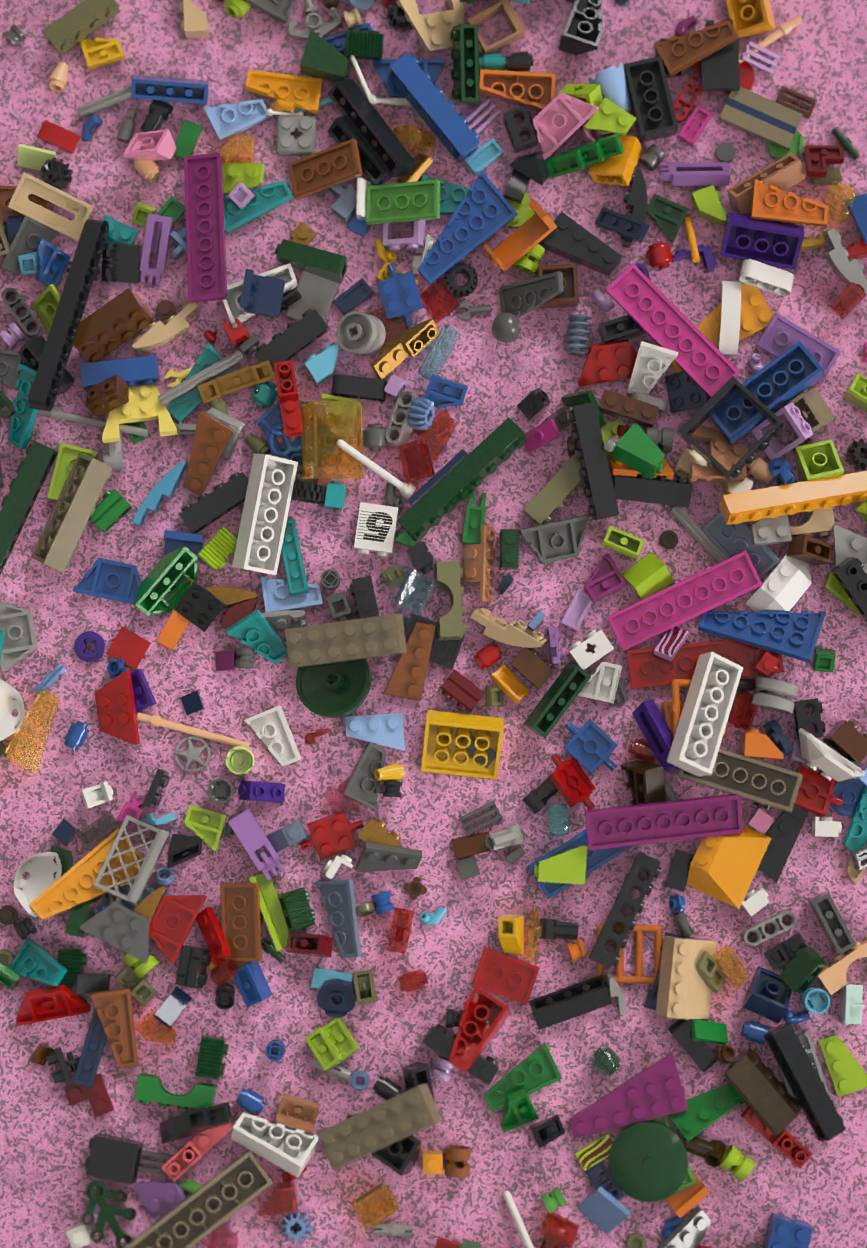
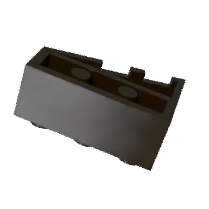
M641 760L620 765L622 771L625 770L628 782H626V787L631 789L633 800L630 801L632 805L666 801L663 766Z

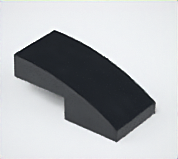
M514 169L504 198L522 203L530 178Z
M799 932L769 949L764 954L773 970H776L791 962L798 950L808 948Z

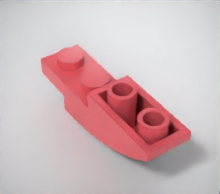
M230 1123L199 1132L161 1168L175 1182L223 1138L234 1125Z

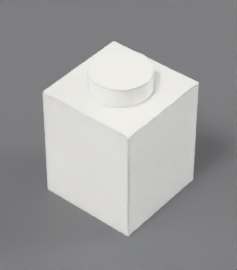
M81 1222L66 1231L72 1248H81L93 1242L90 1239L92 1232L90 1225H84Z

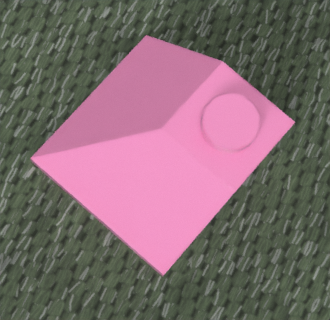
M169 129L135 133L123 156L124 158L168 161L172 158L177 148Z

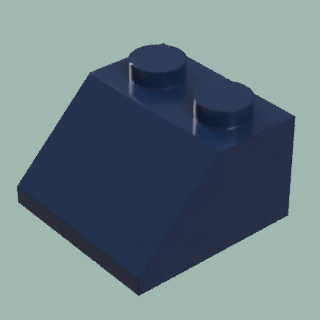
M758 966L747 990L743 1008L779 1023L788 1010L792 990L778 974Z

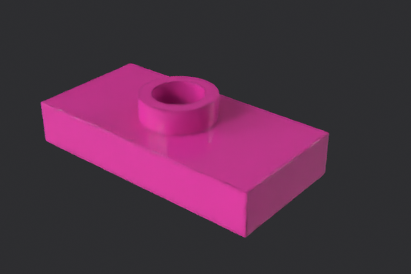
M697 104L677 135V138L693 147L713 114Z
M553 418L526 432L527 440L525 446L530 453L561 436Z

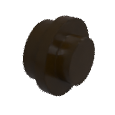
M666 530L660 535L659 543L664 549H673L678 544V536L674 531Z
M7 905L0 909V922L2 924L11 925L17 920L18 913L13 906Z

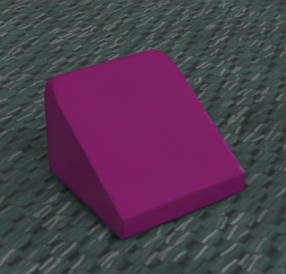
M234 650L215 652L216 671L235 670Z

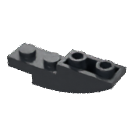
M637 168L629 183L632 185L630 192L626 191L623 202L627 203L625 209L632 210L628 211L627 216L645 222L647 190L642 171ZM621 236V240H624L623 246L630 248L632 239Z
M225 1102L211 1107L203 1106L161 1122L159 1125L162 1143L199 1134L201 1131L232 1123L230 1104Z

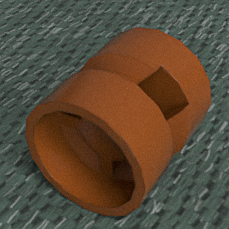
M460 1145L446 1146L445 1158L448 1162L445 1163L444 1175L459 1178L469 1177L470 1164L467 1161L470 1160L471 1147Z

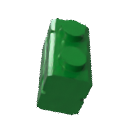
M115 489L113 491L108 490L102 496L103 500L99 504H95V511L89 517L103 533H106L132 508Z

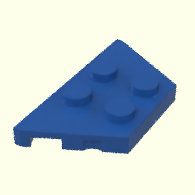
M398 59L373 60V67L389 97L405 98L387 76L389 66ZM417 59L419 62L418 66L422 71L426 70L431 77L430 81L435 85L445 64V59Z
M98 558L92 568L85 573L83 579L73 588V591L134 605L141 584L138 568L135 565Z

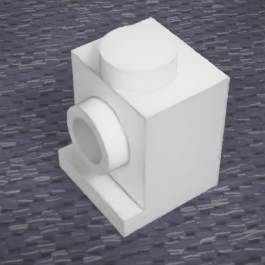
M812 816V836L838 837V833H841L842 824L839 821H833V817H821V821H819V817Z
M763 887L757 890L751 889L747 892L741 906L749 916H753L769 903L767 899L769 895Z

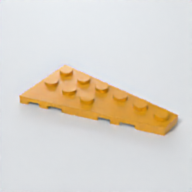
M742 282L739 342L765 329L774 316L759 288ZM721 302L697 327L717 349L720 335ZM672 361L671 366L675 373L683 372V370L674 361Z
M119 828L28 905L41 921L107 893L93 885L120 831ZM127 839L120 841L117 845L119 852L131 849ZM138 849L134 850L137 860L145 858ZM132 852L121 855L124 865L135 862ZM119 856L110 860L109 866L111 870L122 867ZM137 864L126 868L129 878L136 876L139 872ZM124 869L112 873L116 883L127 879ZM109 874L102 877L99 884L107 887L114 883ZM127 882V883L121 884V885H119V886H117V887L120 888V887H123V886H125V885H128L129 883Z

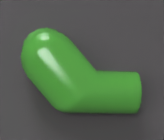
M192 1179L178 1183L183 1192L187 1191L190 1194L201 1186Z

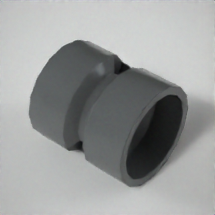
M647 426L645 433L663 453H671L674 429L662 428L659 430L657 427Z
M215 779L208 787V795L215 803H228L235 796V786L228 779Z

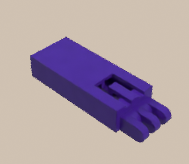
M654 700L643 701L632 714L658 762H661L666 772H670L675 767V765L667 762L674 736Z

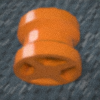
M578 939L575 943H567V948L573 962L577 961L580 957H588L582 939Z

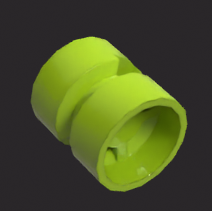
M537 244L515 262L513 267L525 274L535 275L539 266L538 261L542 260L546 250Z
M128 953L122 958L128 967H134L133 972L139 979L143 978L159 963L152 954L148 955L147 963Z
M732 1144L725 1151L720 1167L727 1172L731 1171V1175L734 1178L743 1182L753 1170L756 1162L747 1155L743 1156L742 1151Z

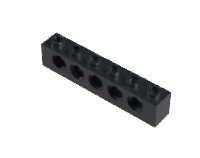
M641 852L637 854L589 955V959L609 969L612 965H617L620 956L617 954L620 948H625L629 939L626 935L629 930L632 931L637 922L634 918L637 912H642L645 905L642 901L645 895L649 896L653 888L651 882L654 877H658L662 869L659 867L660 861ZM639 871L647 873L648 878L646 881H641L638 878ZM632 888H636L639 891L637 899L630 896L629 892ZM623 906L630 907V916L622 914L621 909ZM615 923L622 925L623 932L621 934H616L613 931ZM606 941L614 943L615 948L612 952H608L605 949Z

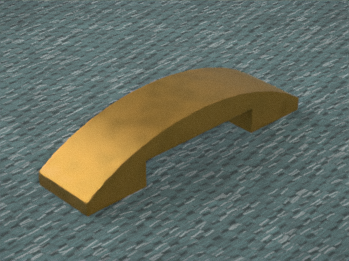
M266 360L213 378L197 385L205 404L224 395L255 384H261L276 377L270 361Z

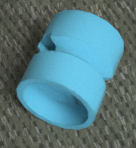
M811 986L801 994L800 1001L806 1010L814 1014H822L828 1010L830 997L826 991Z

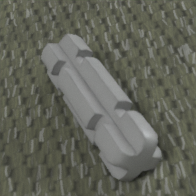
M614 435L605 442L606 445L603 446L604 450L608 449L609 452H612L622 436Z

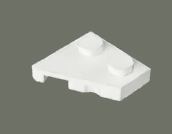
M601 662L596 672L591 675V678L577 696L614 704L622 666Z

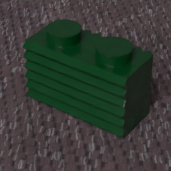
M350 29V32H346L345 57L350 58L351 55H354L355 59L381 60L383 56L384 35L374 30L369 31V33H361L359 29Z
M518 529L500 530V570H517L519 568L520 535Z
M304 887L278 895L289 932L315 925L314 920L316 916L313 909H310L308 903L310 896Z
M61 948L58 949V962L68 971L59 985H65L67 988L72 989L74 973H83L84 965H87V953H84V949Z
M208 1035L201 1037L195 1076L219 1079L220 1075H224L226 1063H222L223 1056H227L229 1044H226V1038Z

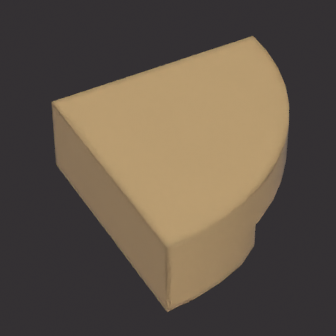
M851 857L847 864V874L850 881L855 885L867 869L856 870L854 867L856 864Z

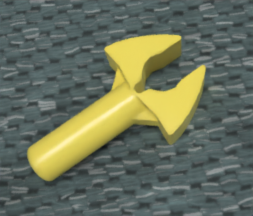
M192 367L180 373L174 372L173 368L170 369L164 380L166 381L171 377L177 379L174 383L167 385L168 388H173L180 384L187 377Z

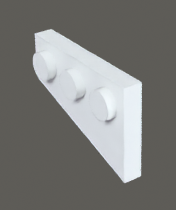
M281 706L245 719V722L251 726L256 732L255 734L265 743L269 751L282 766L302 759Z

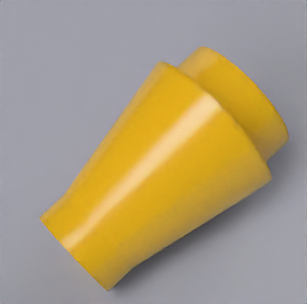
M398 763L375 770L377 781L399 782L405 776L403 765Z

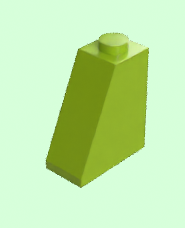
M580 845L538 861V865L534 866V877H537L538 882L585 885L587 845Z

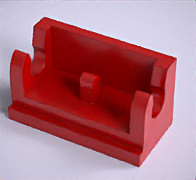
M237 318L234 319L238 325L237 328L231 329L226 321L222 323L224 331L235 350L250 338L248 330L244 329Z

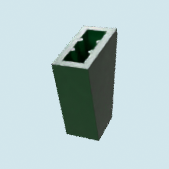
M310 31L300 65V73L332 82L345 80L346 78L349 79L352 69L349 67V59L314 31Z
M99 897L72 908L64 933L82 938L90 935L79 929V927L94 916L91 910L97 907Z

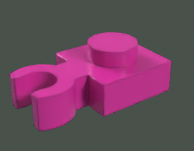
M134 791L131 796L132 803L125 802L117 819L124 822L128 815L139 820L144 811L139 807L143 804L146 796L144 795L142 800L138 801L136 799L138 792ZM130 821L128 822V825H130V826H132V827H134V828H135L136 825H137V824L132 823V822H130Z

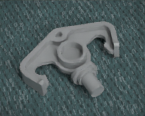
M304 0L306 6L304 14L307 15L305 18V28L299 32L295 31L294 28L297 23L293 18H289L288 32L290 37L294 39L308 40L310 31H314L321 38H324L340 26L341 17L332 6L329 10V16L333 17L334 21L332 23H324L322 17L316 13L318 9L313 6L312 0Z

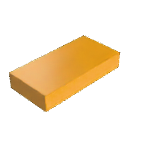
M504 664L490 676L493 682L516 705L530 692Z

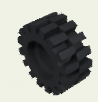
M462 261V263L458 262L444 274L445 289L448 290L449 294H453L454 297L459 296V298H463V296H469L477 287L478 275L475 272L476 269L472 268L470 263L465 264V261ZM458 273L465 274L468 277L467 284L457 286L453 281L454 276Z
M294 482L291 499L299 502L322 504L325 499L326 487L313 483Z

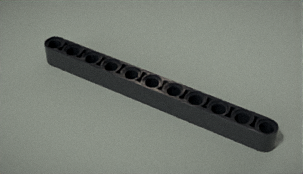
M87 219L85 221L30 391L28 405L31 409L51 411L53 409L108 237L109 224L105 220Z

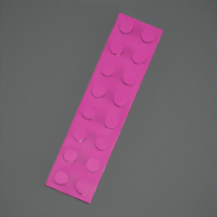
M634 263L605 289L606 293L659 347L679 352L674 362L710 398L732 376L735 378L740 373Z
M744 551L607 616V619L622 650L626 651L744 595L763 584L747 551Z

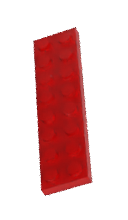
M730 639L683 644L672 661L654 655L655 648L628 650L626 653L631 689L671 685L673 679L692 680L699 655L714 652L743 667L741 677L760 675L752 668L762 653L767 650ZM767 651L779 660V667L775 673H783L782 655Z

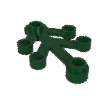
M100 1181L90 1182L86 1187V1196L89 1198L86 1212L81 1216V1222L84 1225H91L94 1222L93 1213L97 1203L100 1211L95 1230L90 1234L91 1241L99 1243L103 1240V1229L107 1221L116 1237V1247L122 1248L132 1238L129 1235L123 1234L113 1214L123 1216L127 1220H133L136 1217V1210L130 1207L125 1209L108 1205L104 1197L112 1198L118 1203H124L127 1200L126 1192L105 1189L104 1184ZM94 1187H97L98 1190L96 1194L92 1193ZM120 1193L123 1194L122 1200L118 1199ZM129 1210L132 1211L131 1217L127 1216V1212ZM87 1215L90 1216V1221L88 1223L85 1222V1217ZM98 1232L99 1238L95 1240L94 1235ZM124 1238L125 1243L121 1246L120 1240Z

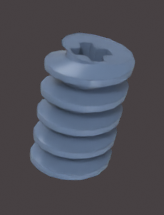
M573 314L568 317L570 323L567 324V328L570 330L566 331L568 337L565 338V343L567 345H564V350L568 354L587 356V353L583 352L582 349H588V346L583 344V342L589 341V338L584 335L590 334V331L585 328L591 327V323L587 322V320L592 319L591 317L582 314Z

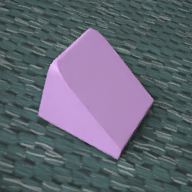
M391 375L384 391L397 400L399 395L407 390L408 384L404 379Z

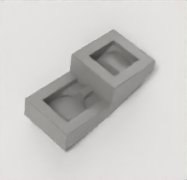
M607 971L606 983L610 997L616 998V1008L619 1014H627L624 995L610 971Z

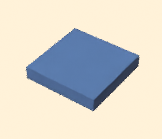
M601 1186L582 1201L577 1208L606 1234L624 1221L631 1212Z

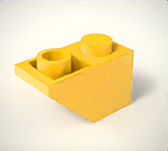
M504 914L498 917V937L504 953L524 954V915Z

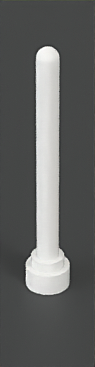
M341 439L337 441L338 447L398 488L401 496L408 500L416 489L414 485L401 482Z
M504 1191L503 1197L525 1248H534L511 1193Z

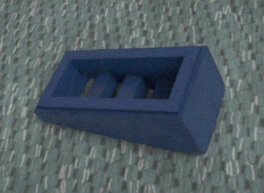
M602 1161L585 1171L596 1189L600 1186L603 1188L611 1182L613 1185L606 1189V1191L610 1194L616 1189L617 1192L612 1196L617 1200L624 1196V1192L617 1186ZM602 1169L603 1172L597 1175L595 1178L592 1176L598 1170ZM604 1176H607V1177H608V1178H607L606 1180H604L602 1183H600V1184L597 1183V1181H599L600 1179H602Z

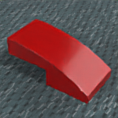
M44 120L36 138L73 154L81 136Z

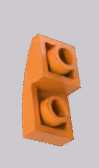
M174 610L156 642L173 651L189 620Z

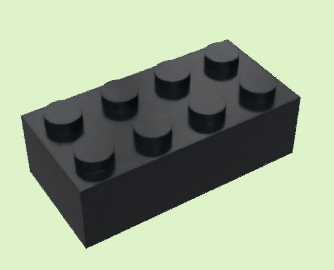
M661 56L624 64L632 107L631 111L632 115L637 118L634 124L639 142L642 143L676 135L678 124Z

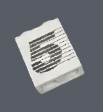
M360 502L354 550H358L357 553L369 555V552H376V556L388 557V554L392 555L398 507Z

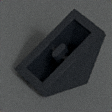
M542 151L518 156L510 164L512 168L541 186L549 178Z
M173 834L168 849L167 867L171 868L200 855L202 839L195 836Z
M558 1114L530 1125L538 1148L544 1147L565 1133Z

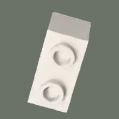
M593 630L586 635L587 640L583 643L577 641L570 646L572 649L569 652L576 665L583 670L614 649L602 630L598 632ZM586 645H593L595 647L593 649L594 654L585 651L587 649Z

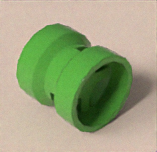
M558 1186L552 1189L550 1194L544 1193L541 1195L549 1213L554 1212L556 1207L567 1205Z

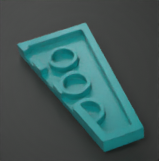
M207 343L185 380L224 358ZM229 367L207 381L235 370ZM196 386L173 399L167 407V410L178 422L183 421L203 401L198 387Z
M18 363L20 376L19 380H16L15 385L18 391L17 399L13 400L15 414L11 417L8 442L21 449H26L39 411L31 409L28 405V398L37 371Z

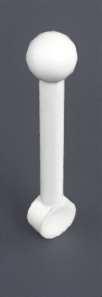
M271 109L265 110V115L304 116L302 111L292 113L273 111Z

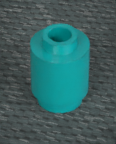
M484 54L479 56V72L480 69H505V57H502L501 54Z

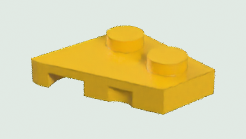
M95 37V40L84 39L80 41L90 71L125 59L119 39Z

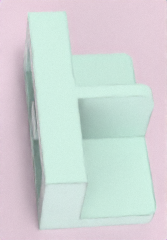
M847 984L842 987V1024L862 1025V1008H865V1004L862 1003L863 985Z

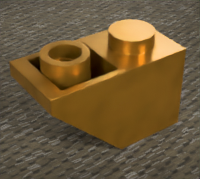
M372 818L357 835L365 843L371 842L390 846L401 845L399 841L401 837L393 830L388 832L384 828L386 824L379 818L376 820Z

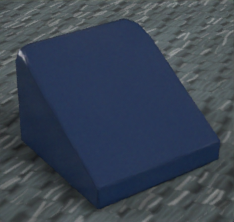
M23 216L8 217L6 228L9 242H12Z
M198 690L181 697L186 715L205 709Z
M63 819L52 835L62 844L68 846L79 829Z

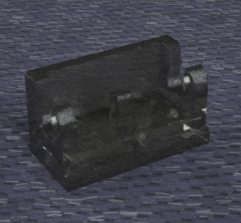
M111 811L79 831L77 837L82 840L84 848L89 849L120 828V825Z

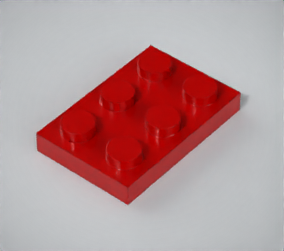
M485 947L472 985L527 1005L540 967Z

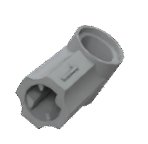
M121 432L119 442L105 443L103 462L111 466L112 469L125 468Z
M515 824L505 827L501 831L486 835V846L490 851H494L506 846L511 847L524 843L520 825Z

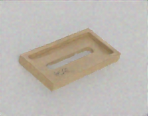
M23 172L8 205L9 208L77 241L81 236L85 221L89 219L94 206ZM29 194H35L75 215L74 220H68L30 201L28 198Z

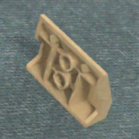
M664 936L656 1015L678 1019H709L712 990L702 980L696 966L704 951H707L715 959L717 941Z

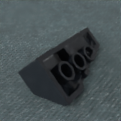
M575 0L558 50L573 55L597 50L603 35L602 0Z
M411 1135L371 1155L400 1176L406 1175L411 1172L419 1158L422 1141Z

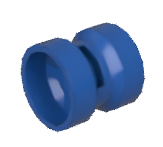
M390 891L371 896L372 901L377 905L375 908L376 915L395 909L393 903L390 902Z
M278 1039L270 1041L265 1049L267 1058L272 1061L280 1060L286 1051L285 1044Z

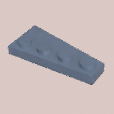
M353 879L315 881L317 888H320L322 894V903L326 906L329 914L327 918L333 926V935L341 958L362 956Z

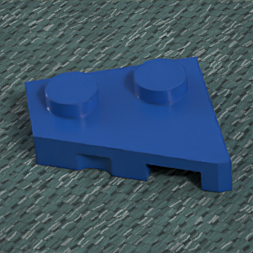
M42 238L37 240L36 281L46 287L50 284L56 287L71 256Z
M432 374L424 398L433 401L435 408L462 405L468 385Z

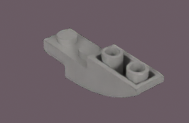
M827 228L821 231L829 249L823 252L829 265L846 284L862 294H867V277L862 272L863 266L861 262L854 258L848 259V251L845 247H842L840 242L841 236L837 230Z

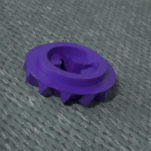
M87 631L77 637L74 650L81 660L94 662L100 659L105 652V642L98 633ZM85 640L90 644L96 642L93 646L95 653L90 650L85 651L87 648Z

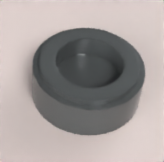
M729 143L720 144L715 153L717 160L728 163L732 161L735 155L734 147Z

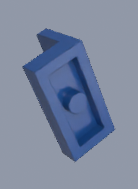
M165 530V555L184 545L198 559H201L197 553L204 546L205 537L203 535Z
M250 962L231 971L246 1007L272 996L271 989L259 962Z

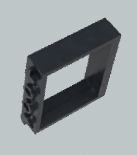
M732 376L678 432L685 442L730 481L732 478L736 479L742 473L741 469L746 464L750 465L756 459L755 455L759 451L763 452L769 446V441L773 437L777 438L783 432L784 424L777 415ZM736 391L774 426L728 471L699 445L691 435Z

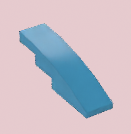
M181 461L155 485L139 507L132 520L133 524L141 527L149 510L156 513L164 496L169 499L172 498L187 467L185 462Z

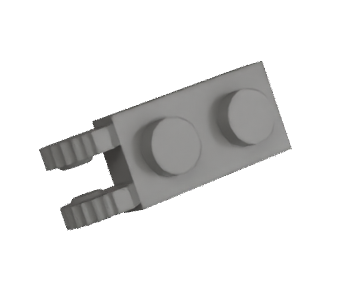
M281 610L261 613L274 631L307 626L304 610Z

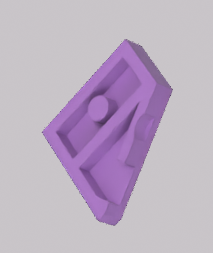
M556 625L548 626L550 662L552 665H559L561 660H563L562 649H559L558 641H561L560 630H556Z
M177 1181L137 1182L133 1185L152 1218L186 1198Z

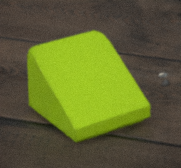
M143 202L137 203L132 222L146 227L148 214H155L157 208Z

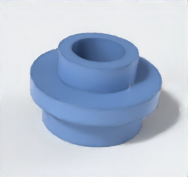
M161 867L155 873V881L159 885L167 886L174 880V873L168 867Z
M356 1071L350 1078L351 1086L358 1091L366 1089L370 1082L368 1074L364 1071ZM358 1077H362L364 1079V1082L362 1084H358L356 1082V1079Z

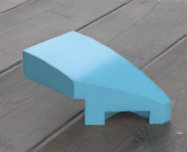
M175 812L156 819L154 813H151L139 820L152 826L177 820Z

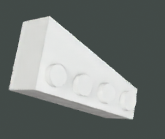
M290 263L259 274V276L285 280L283 296L298 287ZM244 280L227 286V299L223 300L233 329L238 326L235 323V318L243 324L256 315L241 312L239 307Z
M242 1113L234 1125L231 1134V1140L297 1178L316 1151L320 1140L318 1135L314 1134L311 1136L305 1134L302 1130L285 1128V1125L279 1123L277 1125L272 1124L266 1119Z

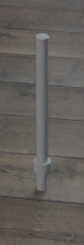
M53 408L51 411H38V414L49 416L54 420L63 419L105 428L107 422L105 420L62 412L61 409ZM119 424L120 432L148 437V429Z

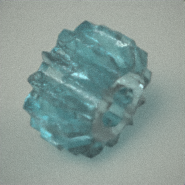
M560 803L550 805L548 807V820L551 835L558 837L568 835L570 828L567 806Z

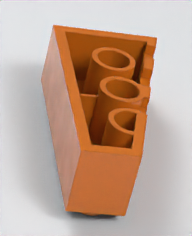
M480 69L479 93L541 112L555 98L556 73Z

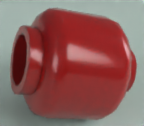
M659 241L648 246L649 249L646 251V256L652 268H659V270L668 268L670 266L669 262L673 260V254L669 245Z

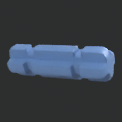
M58 663L54 667L55 670H51L41 680V684L38 683L34 687L37 694L42 696L47 691L46 689L50 688L60 678L59 676L67 671L61 663Z

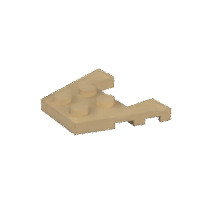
M415 0L396 1L398 6L402 7L405 12L407 21L411 22L414 27V33L426 53L453 49L450 33L453 27L464 24L465 2L460 3V0H449L451 10L419 15Z

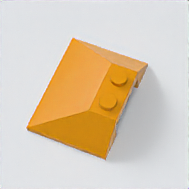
M743 825V833L702 838L690 864L686 884L738 909L742 905L772 839Z

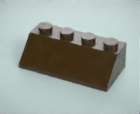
M751 1048L737 1056L724 1073L725 1078L775 1137L798 1116L801 1107L797 1099L787 1092L785 1085L776 1079L773 1071L764 1065L758 1053L753 1052Z

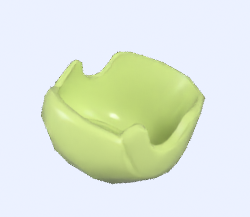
M245 746L233 747L225 756V765L230 772L236 775L247 774L255 765L254 755Z

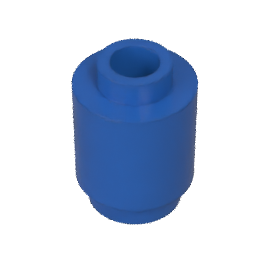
M78 720L76 723L72 722L64 738V745L78 751L90 731L86 729L88 725Z
M751 1020L750 1022L745 1021L741 1036L745 1037L746 1040L764 1045L766 1040L763 1035L770 1031L768 1030L769 1026Z
M242 1088L235 1101L239 1104V1107L254 1115L257 1112L261 1113L266 1104L263 1101V1096Z

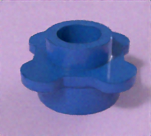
M123 658L109 662L107 671L111 674V679L127 671L124 667L125 660Z
M679 894L670 896L669 908L673 915H676L677 912L682 913L686 908L685 899Z

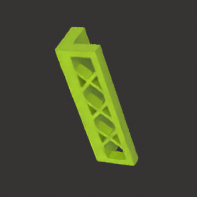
M264 873L249 878L250 883H259L260 909L276 951H280L287 947L289 931L273 880L270 879L268 881Z

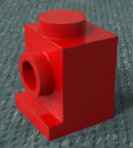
M766 651L762 653L752 669L764 678H770L778 669L779 660Z

